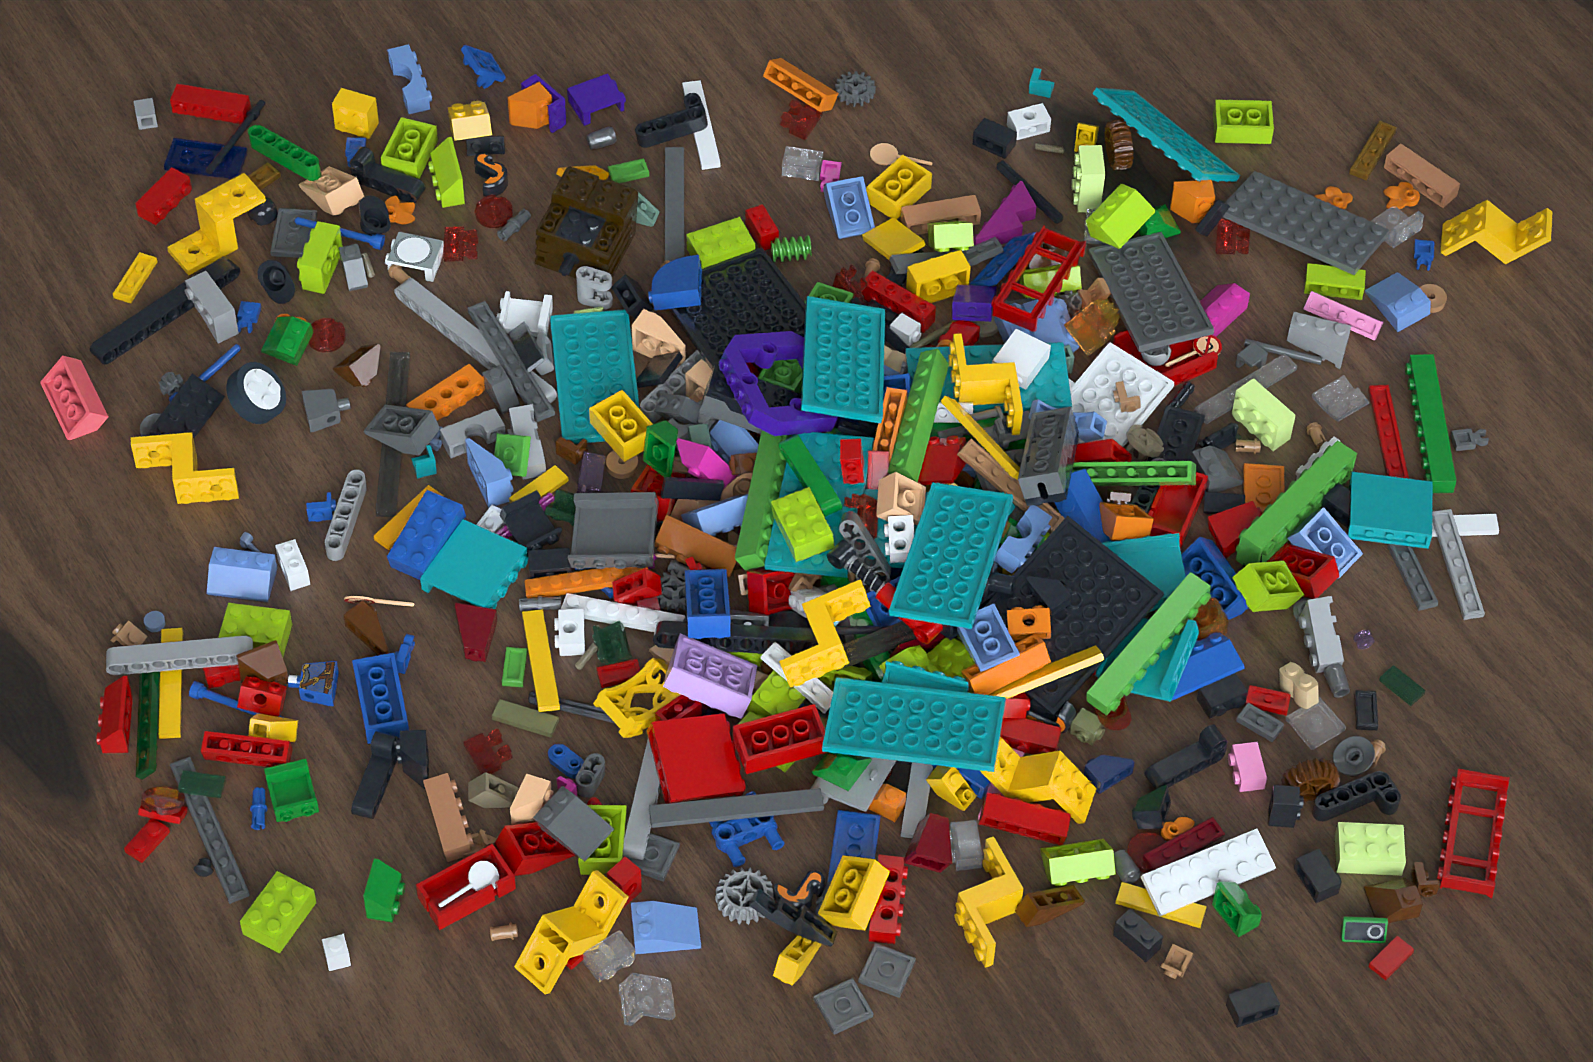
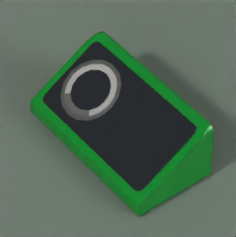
M1344 917L1341 925V940L1343 942L1385 943L1388 918Z

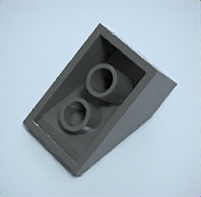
M385 404L365 428L364 433L402 453L420 455L426 448V445L438 433L440 427L433 412L430 410Z
M564 786L533 817L545 833L584 862L614 830L612 826Z

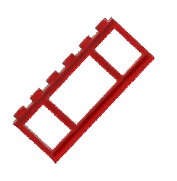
M1043 225L1040 232L1037 231L1035 233L1032 244H1028L1026 247L1025 255L1019 258L1016 269L1011 270L1007 283L1002 284L999 295L994 296L991 307H993L992 316L1036 332L1038 319L1044 318L1047 305L1052 306L1055 292L1060 293L1062 289L1063 279H1069L1071 267H1076L1079 256H1084L1086 240L1077 241L1049 230ZM1044 242L1065 250L1069 254L1067 257H1064L1040 246ZM1035 254L1062 264L1044 293L1017 283ZM1012 290L1039 300L1031 313L1004 303Z
M1458 769L1457 777L1452 776L1450 789H1454V795L1450 794L1448 807H1452L1451 812H1447L1445 825H1449V829L1444 830L1442 843H1446V849L1442 848L1440 861L1444 863L1443 867L1439 866L1437 879L1441 880V889L1445 887L1484 894L1492 899L1495 889L1509 777ZM1463 786L1497 792L1495 809L1490 810L1461 805ZM1459 813L1493 818L1487 861L1453 855ZM1451 863L1486 869L1485 881L1450 875Z

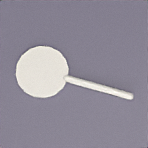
M488 861L475 863L468 873L470 884L439 903V907H443L471 888L479 891L492 884L495 889V882L499 880L496 867Z

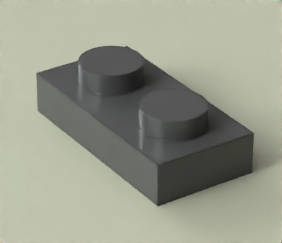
M993 237L962 252L969 265L972 266L988 258H993L1004 251L997 238Z
M1250 703L1244 707L1236 722L1272 743L1284 728V723Z

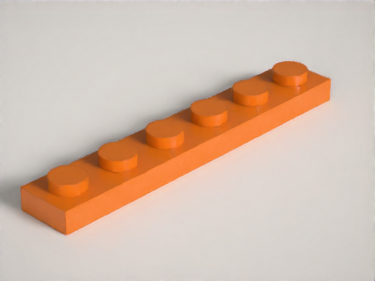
M605 567L604 569L596 568L525 580L526 597H554L566 595L567 593L573 594L603 589L605 587L611 588L613 587V581L642 569L636 567H626L624 569Z

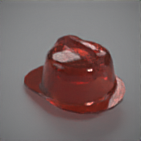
M1124 696L1121 698L1118 708L1115 711L1111 710L1108 715L1095 708V714L1106 728L1122 730L1130 725L1131 713Z

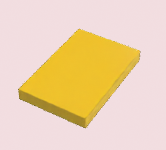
M894 217L862 234L863 240L888 260L891 255L911 254L925 246V242L921 237Z

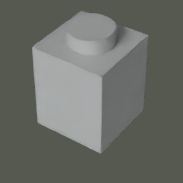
M148 98L134 101L139 130L158 127L153 99Z

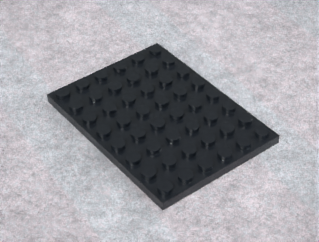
M762 247L703 268L701 305L669 309L712 371L715 364L719 365L724 350L735 335L792 331L804 337L806 304Z
M1067 516L1014 573L1013 576L1016 577L1013 594L997 592L984 607L995 604L1008 630L1007 610H1011L1014 607L1032 609L1034 606H1042L1026 586L1027 577L1033 576L1060 580L1063 585L1067 584L1073 593L1072 603L1053 617L1050 616L1051 639H1042L1047 648L1051 663L1095 645L1102 652L1104 660L1025 691L1027 696L1054 717L1064 706L1065 702L1071 699L1164 596V592ZM1027 619L1023 623L1030 626L1034 624V621Z

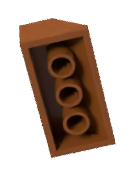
M666 515L655 540L657 551L665 555L669 553L676 556L675 559L686 564L685 559L693 556L695 563L700 562L703 570L726 569L727 581H729L738 563L735 560L737 547Z

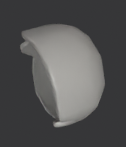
M1169 345L1141 351V355L1147 364L1160 366L1169 359L1171 348Z

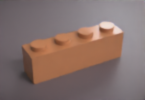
M1399 144L1386 155L1384 168L1402 181L1412 184L1415 190L1440 207L1444 208L1457 197L1460 183L1414 153L1411 149Z
M970 195L901 207L900 220L904 226L916 235L928 233L927 223L968 221L973 225L980 224L981 210L976 196Z
M445 773L423 780L447 862L463 858L465 853L472 852L470 846H473L474 843L471 833L466 834L465 828L469 826L466 816H461L460 810H463L460 797L456 798L454 794L458 792L455 779L450 781L449 774Z

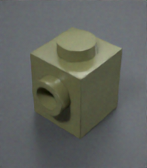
M1082 708L1072 721L1070 734L1077 737L1079 741L1092 746L1096 739L1100 740L1105 732L1103 728L1104 719Z

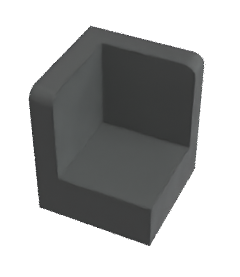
M1252 342L1237 354L1235 366L1240 368L1246 363L1250 367L1257 366L1261 369L1266 365L1268 353Z

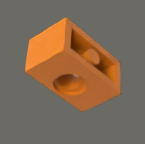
M1034 606L1032 609L1014 607L1011 610H1007L1008 632L1013 641L1023 640L1033 634H1037L1041 639H1051L1049 608ZM1031 619L1034 621V624L1027 626L1023 622Z

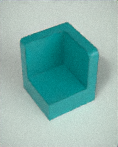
M1034 68L1029 84V94L1050 98L1054 82L1041 80L1042 69Z
M426 445L427 455L411 458L417 479L437 474L435 457L430 445Z

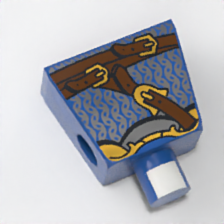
M337 661L304 664L301 675H289L288 687L299 688L300 699L303 701L334 706L339 676Z

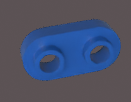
M555 744L548 750L549 762L567 777L576 779V775L582 767L584 760L563 744Z

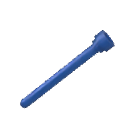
M295 218L297 225L315 228L317 224L316 221ZM340 228L341 236L370 243V246L378 250H382L384 246L385 235L377 233L370 236Z
M234 345L198 378L206 382L241 350L240 345ZM175 392L172 396L169 397L170 402L178 392Z
M194 681L191 685L189 697L197 700L199 698H207L251 715L257 714L256 712L237 708L238 700L207 690L203 683Z

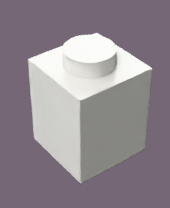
M903 313L890 325V328L908 346L919 341L921 337V324Z
M344 934L322 939L329 971L351 966Z

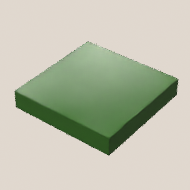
M497 433L494 456L503 462L506 469H510L512 476L526 477L531 437Z

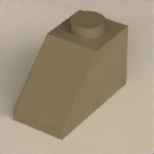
M487 772L468 782V801L483 808L511 807L518 792V787Z

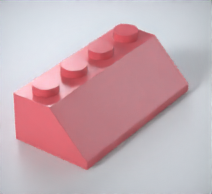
M62 355L40 384L67 440H72L97 431L106 421L108 415L82 361Z

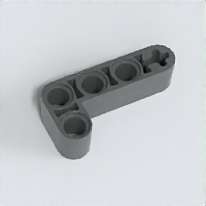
M853 511L845 512L841 517L839 526L842 536L854 547L856 551L855 556L858 561L864 563L863 566L868 570L871 569L870 572L875 576L878 575V572L885 573V576L878 575L877 578L882 582L885 581L884 584L888 583L891 576L890 564L857 513ZM856 539H862L865 542L859 543ZM866 556H874L875 559H868ZM863 585L866 594L871 592L868 585Z

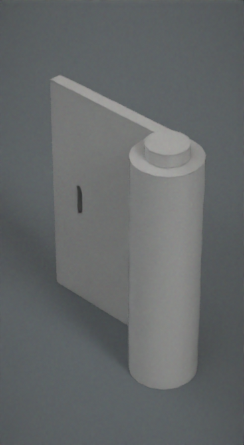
M870 757L872 761L849 791L820 777H817L810 789L821 788L823 804L832 798L866 812L896 760Z

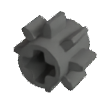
M1072 290L1065 291V295H1059V299L1064 300L1069 315H1074L1075 311L1081 310L1080 307L1082 305V300L1078 296L1079 293H1073Z
M174 372L165 373L161 377V381L158 382L162 394L168 393L169 396L178 392L184 385L181 375L175 376Z

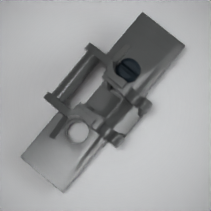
M995 406L991 410L969 414L975 421L996 417L993 426L983 429L1003 450L1008 448L1010 442L1027 439L1031 421L1028 418L1029 411L1023 412L1020 435H1012L1011 427H1007L1006 416L1003 415L1000 406ZM964 426L937 432L939 439L949 436H958V438L965 435L972 436ZM973 437L974 441H975L980 447H982L984 450H986V449Z

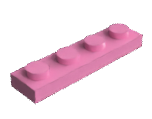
M1311 291L1304 310L1324 319L1351 325L1352 331L1372 340H1376L1383 324L1380 320Z

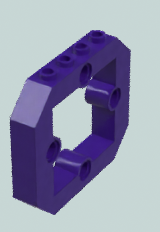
M792 331L735 335L724 350L719 361V368L723 372L727 384L730 386L734 398L738 401L748 423L773 436L831 432L840 418L838 416L802 411L801 398H793L788 406L769 407L757 385L758 378L750 372L746 364L755 362L757 366L768 369L772 367L774 361L797 359L803 370L804 337Z

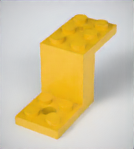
M243 173L195 198L200 230L168 246V252L189 276L219 258L236 251L238 245L233 219L266 201L265 195ZM243 194L241 197H236L235 195ZM192 251H199V253H197V254H192V253H190V252H192Z
M1485 200L1443 223L1441 253L1447 256L1471 242L1477 241L1504 264H1507L1551 241L1553 212L1546 208L1517 224L1490 201Z
M953 334V342L949 343L951 355H948L949 367L952 366L953 369L951 370V382H955L953 387L954 398H957L958 402H973V405L1004 403V411H1008L1006 416L1007 427H1011L1012 435H1020L1023 407L1015 362L967 365L962 334Z
M192 432L131 437V447L136 468L167 467L172 465V479L178 504L239 499L234 468L197 471V454Z
M861 579L802 604L818 645L779 661L790 688L800 686L810 679L819 678L827 672L841 669L844 665L849 664L833 622L844 620L847 616L863 612L866 608L871 607Z
M1001 737L995 771H980L1007 798H1018L1026 803L1054 799L1068 814H1071V817L1077 824L1085 823L1097 789L1061 751L1020 757Z
M994 836L986 839L985 849H983L984 860H982V865L985 871L991 874L992 880L959 892L956 913L954 914L957 924L959 926L962 925L967 942L969 944L972 943L977 960L982 961L985 968L993 965L996 942L985 924L1015 913L1016 908L1022 901L1023 887Z
M598 870L593 871L574 906L542 915L514 967L544 994L550 993L569 958L601 948L629 896ZM599 896L604 900L603 907L599 905ZM540 957L544 960V968L540 966Z

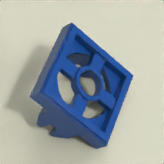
M467 45L461 48L464 54V65H469L477 75H480L476 83L478 87L482 86L486 89L495 80L499 82L505 80L504 73L491 53Z

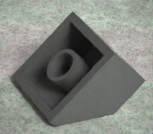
M1211 445L1192 451L1190 461L1196 464V472L1208 475L1205 492L1217 493L1244 483L1226 451Z

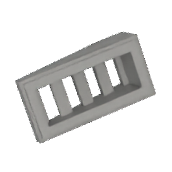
M540 331L538 332L536 343L541 348L545 361L535 369L540 375H544L553 371L555 366L552 342L544 332Z

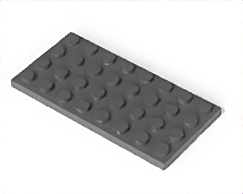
M1256 171L1226 201L1230 208L1223 216L1230 221L1352 275L1358 272L1384 242L1390 231L1381 225Z
M1162 232L1129 239L1120 249L1109 244L1088 249V255L1100 278H1104L1111 292L1110 297L1139 352L1214 334V328Z

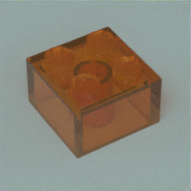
M1093 302L1077 312L1064 324L1065 328L1087 356L1104 345L1116 333L1113 324L1105 319L1100 307Z

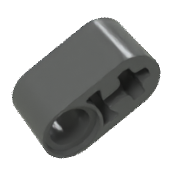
M597 753L590 754L577 773L576 785L579 796L584 798L593 796L605 776V759L602 755Z

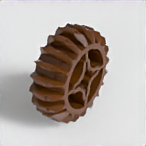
M1119 119L1107 122L1104 139L1107 158L1111 168L1118 171L1131 168L1134 151L1129 126L1126 124V121Z
M1316 758L1313 760L1307 759L1305 762L1292 765V768L1287 769L1281 779L1282 786L1300 787V796H1303V801L1306 802L1314 801L1320 794L1337 788L1340 782L1337 767L1330 760H1325L1324 758L1319 760Z

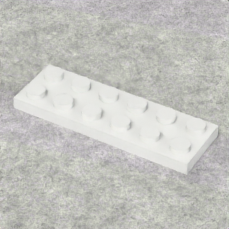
M1255 829L1143 874L1141 879L1160 917L1214 895L1216 885L1220 881L1236 882L1238 885L1273 871L1276 867L1258 829Z

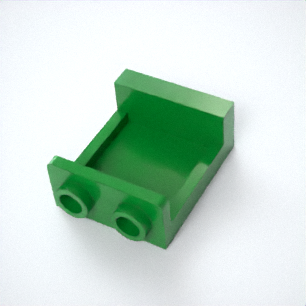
M307 759L264 769L277 822H287L294 818L311 816L319 812Z

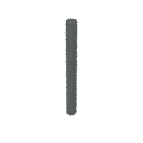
M1246 339L1244 346L1247 347L1254 342L1266 352L1321 365L1323 358Z

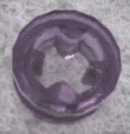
M1362 630L1353 637L1358 649H1366L1373 645L1375 640L1371 636L1370 630Z

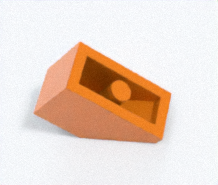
M882 784L868 809L896 822L905 808L906 793L889 784Z

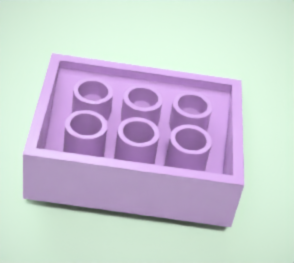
M680 634L665 675L663 687L671 692L687 696L691 700L704 703L710 708H716L730 716L742 719L752 699L757 665Z

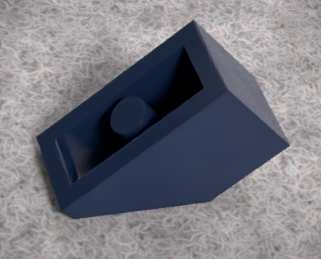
M1101 755L1096 759H1090L1085 764L1084 776L1097 788V793L1101 794L1133 774L1135 762L1132 759Z

